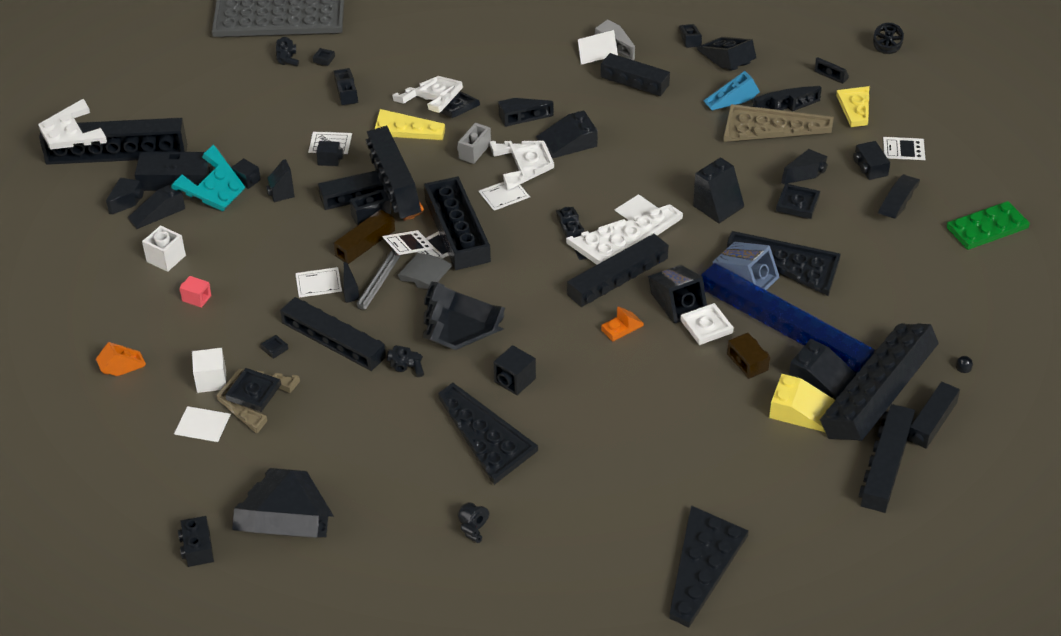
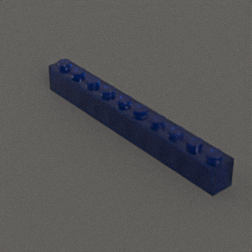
M717 263L711 265L701 274L705 292L714 295L736 309L750 315L752 318L797 341L799 344L805 346L810 339H813L829 347L856 373L862 369L874 354L875 349Z

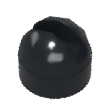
M961 356L957 360L956 369L959 372L969 373L972 370L973 362L970 357Z

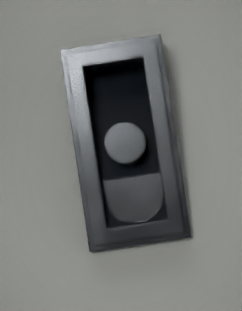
M695 24L679 26L686 48L702 45V35Z
M344 262L345 302L349 303L359 300V290L348 263Z

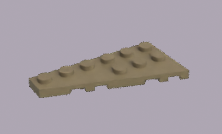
M731 104L724 142L832 133L834 117Z

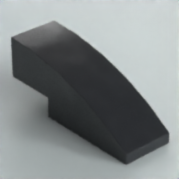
M350 68L333 70L341 105L358 103L357 89Z

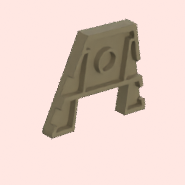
M238 369L219 391L217 399L251 430L258 433L266 424L267 416L253 411L254 409L226 400V393L244 371V369ZM281 373L269 375L281 379L279 389L291 393L300 382L298 375H292V377H285Z

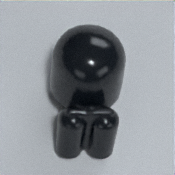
M468 502L463 504L458 511V519L462 523L461 530L465 533L466 538L480 543L482 536L478 529L488 520L489 511L484 506L478 507L474 503Z

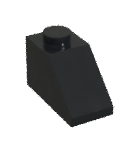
M285 159L280 162L267 178L268 186H266V191L274 202L295 197L291 169Z
M120 178L106 200L109 214L113 215L137 205L144 194L139 180Z

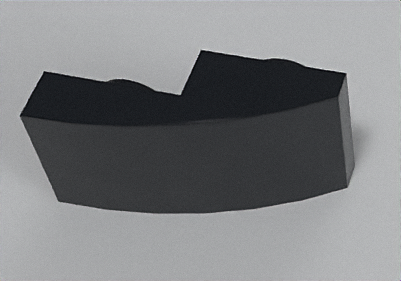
M564 207L556 210L559 223L566 238L581 236L584 228L579 222V215L574 207Z

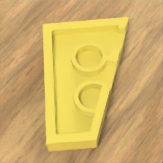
M870 86L837 90L836 96L851 127L868 125Z

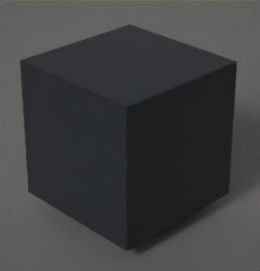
M514 345L494 361V382L515 395H519L536 379V358Z

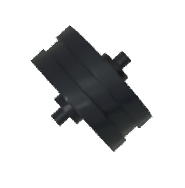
M887 22L879 25L874 31V47L883 54L896 53L903 44V30L894 23ZM876 36H878V37H880V38H883V39L877 41ZM893 40H900V42L896 44Z

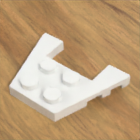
M436 76L419 83L420 87L418 88L409 87L405 89V93L399 95L397 92L392 96L394 101L406 103L415 96L423 97L426 100L431 99L433 101L427 104L428 110L440 113L463 88L462 81Z
M84 99L38 124L50 149L74 147L73 144L77 143L91 145V142L100 141V144L107 142L101 128L82 133L74 118L90 113Z
M490 141L493 156L512 153L519 169L516 172L503 174L507 190L554 168L553 159L544 141H522V144H512L511 141H505V144H496V141Z

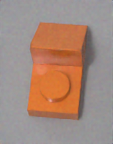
M617 307V317L602 324L601 331L613 342L644 326V323L633 312Z

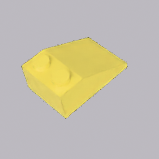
M781 374L771 401L769 418L825 432L820 419L835 400L801 378Z

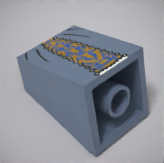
M734 242L713 261L718 278L757 298L780 277L769 245Z

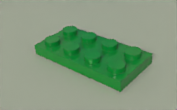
M1007 201L947 223V229L969 250L1028 229L1030 222Z

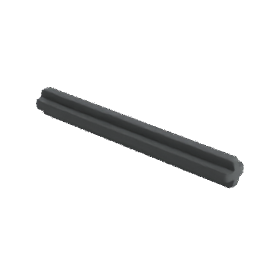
M393 248L357 301L358 309L365 310L400 258L401 255H398Z

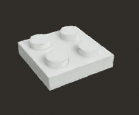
M715 303L682 314L680 319L699 345L732 334L734 329Z

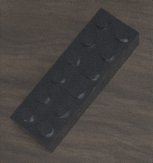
M388 126L367 131L368 139L365 140L371 152L369 153L370 160L374 165L376 173H378L380 182L383 184L384 191L387 193L394 213L398 212L401 219L421 213L415 182Z
M459 176L425 183V201L454 269L459 270L491 262L490 244Z

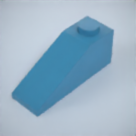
M744 71L706 98L704 102L711 110L731 106V104L745 103L760 93V90L752 77Z

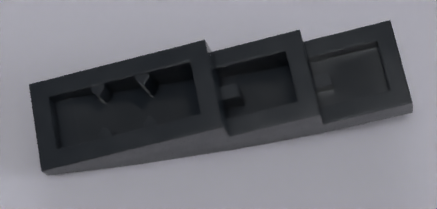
M797 87L767 93L753 99V107L774 110L789 108L793 112L819 102L822 87Z
M903 174L888 193L878 213L896 219L906 208V204L912 198L913 191L918 187L920 179Z

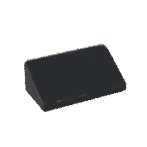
M819 57L816 58L814 72L842 84L848 80L849 75L846 69Z

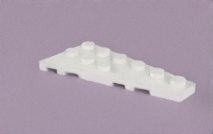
M669 204L651 210L650 214L643 216L638 214L628 221L623 219L601 226L597 231L591 233L588 231L583 232L581 236L573 238V236L567 237L566 243L598 265L653 233L659 235L681 220L683 213Z

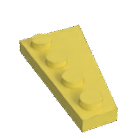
M382 109L379 111L375 126L376 129L387 125L392 137L443 140L445 133L444 123Z

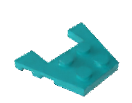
M212 145L203 154L202 158L214 166L215 169L198 186L184 175H181L172 184L171 188L176 191L178 189L186 192L185 195L189 197L195 196L202 199L203 203L224 211L244 191L245 186L218 149Z

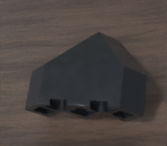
M431 281L424 298V305H427V310L424 312V324L427 325V330L423 332V338L446 348L457 350L504 329L498 326L504 318V307L488 304L446 288L441 283Z
M269 468L265 473V478L261 482H257L247 493L248 497L244 502L239 503L234 508L232 530L264 534L326 538L328 517H334L308 472L290 469Z

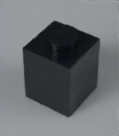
M319 141L316 151L317 163L319 166H339L340 159L343 160L344 156L340 142Z
M244 158L231 167L247 189L261 180L259 167Z

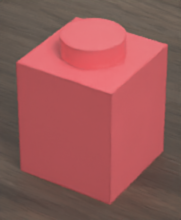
M189 276L180 286L182 301L201 308L212 296L209 282Z

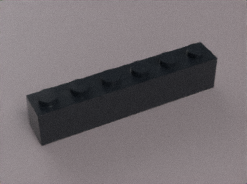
M653 233L567 281V295L580 307H583L595 299L606 295L611 290L620 287L627 281L636 278L641 273L650 270L657 264L664 262L668 259L669 245Z
M294 297L280 310L282 324L369 371L376 368L386 358L385 344L382 341L374 339L365 332L355 329L350 324L338 320L335 316L323 312L306 301Z
M891 404L889 412H884L882 423H885V425H880L877 436L880 438V441L875 440L873 452L876 453L870 456L868 467H871V469L866 470L863 482H866V485H861L859 497L862 498L861 507L886 513L907 444L910 427L913 423L914 409Z

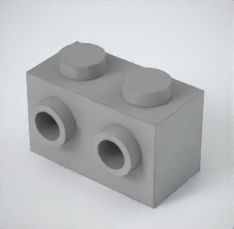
M475 123L458 142L459 159L474 164L490 146L491 128Z

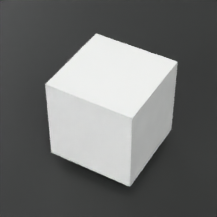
M161 225L142 241L146 261L167 272L186 256L182 235Z
M222 348L192 351L193 375L197 393L221 390L227 383Z

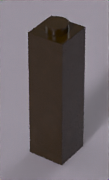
M382 209L334 242L335 256L343 262L351 263L383 240L382 236L390 235L395 231L394 217Z

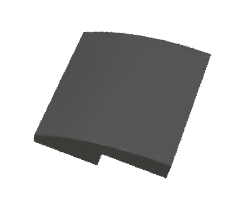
M417 253L398 274L400 281L415 282L417 288L428 289L431 281L438 282L452 266L451 263L439 257Z

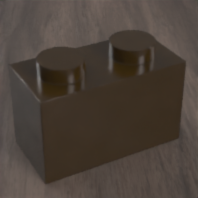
M748 332L728 340L727 355L748 379L769 370V353L764 351L758 341Z

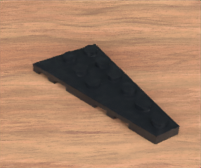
M736 231L731 232L727 248L734 242L769 245L778 273L829 296L840 261V253Z
M451 383L439 392L440 401L494 485L538 451L536 443L455 383Z
M691 505L669 619L688 628L691 626L745 542L749 530Z

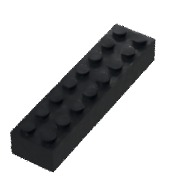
M183 118L80 122L77 124L82 133L101 128L107 142L100 144V141L91 142V145L77 143L73 144L74 147L50 149L41 131L39 135L46 165L133 161L139 159L140 152H187L188 145Z
M901 323L895 326L894 330L886 337L885 341L876 349L871 358L821 417L820 421L828 439L862 441L939 344L931 324Z

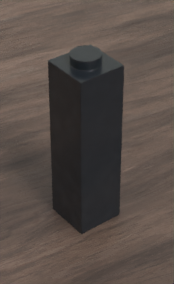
M941 381L911 425L908 441L927 449L957 404L960 393L959 388Z

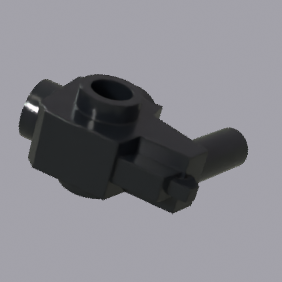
M281 37L276 41L278 63L298 66L299 60L291 58L293 54H296V44H293V41L288 37Z
M395 345L392 350H388L387 361L390 362V366L397 372H404L410 366L414 367L417 377L424 376L421 364L423 356L421 354L411 351L408 347Z

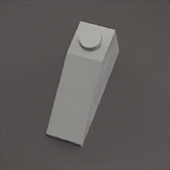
M607 19L595 28V35L614 30L617 53L628 59L635 60V45L620 25Z

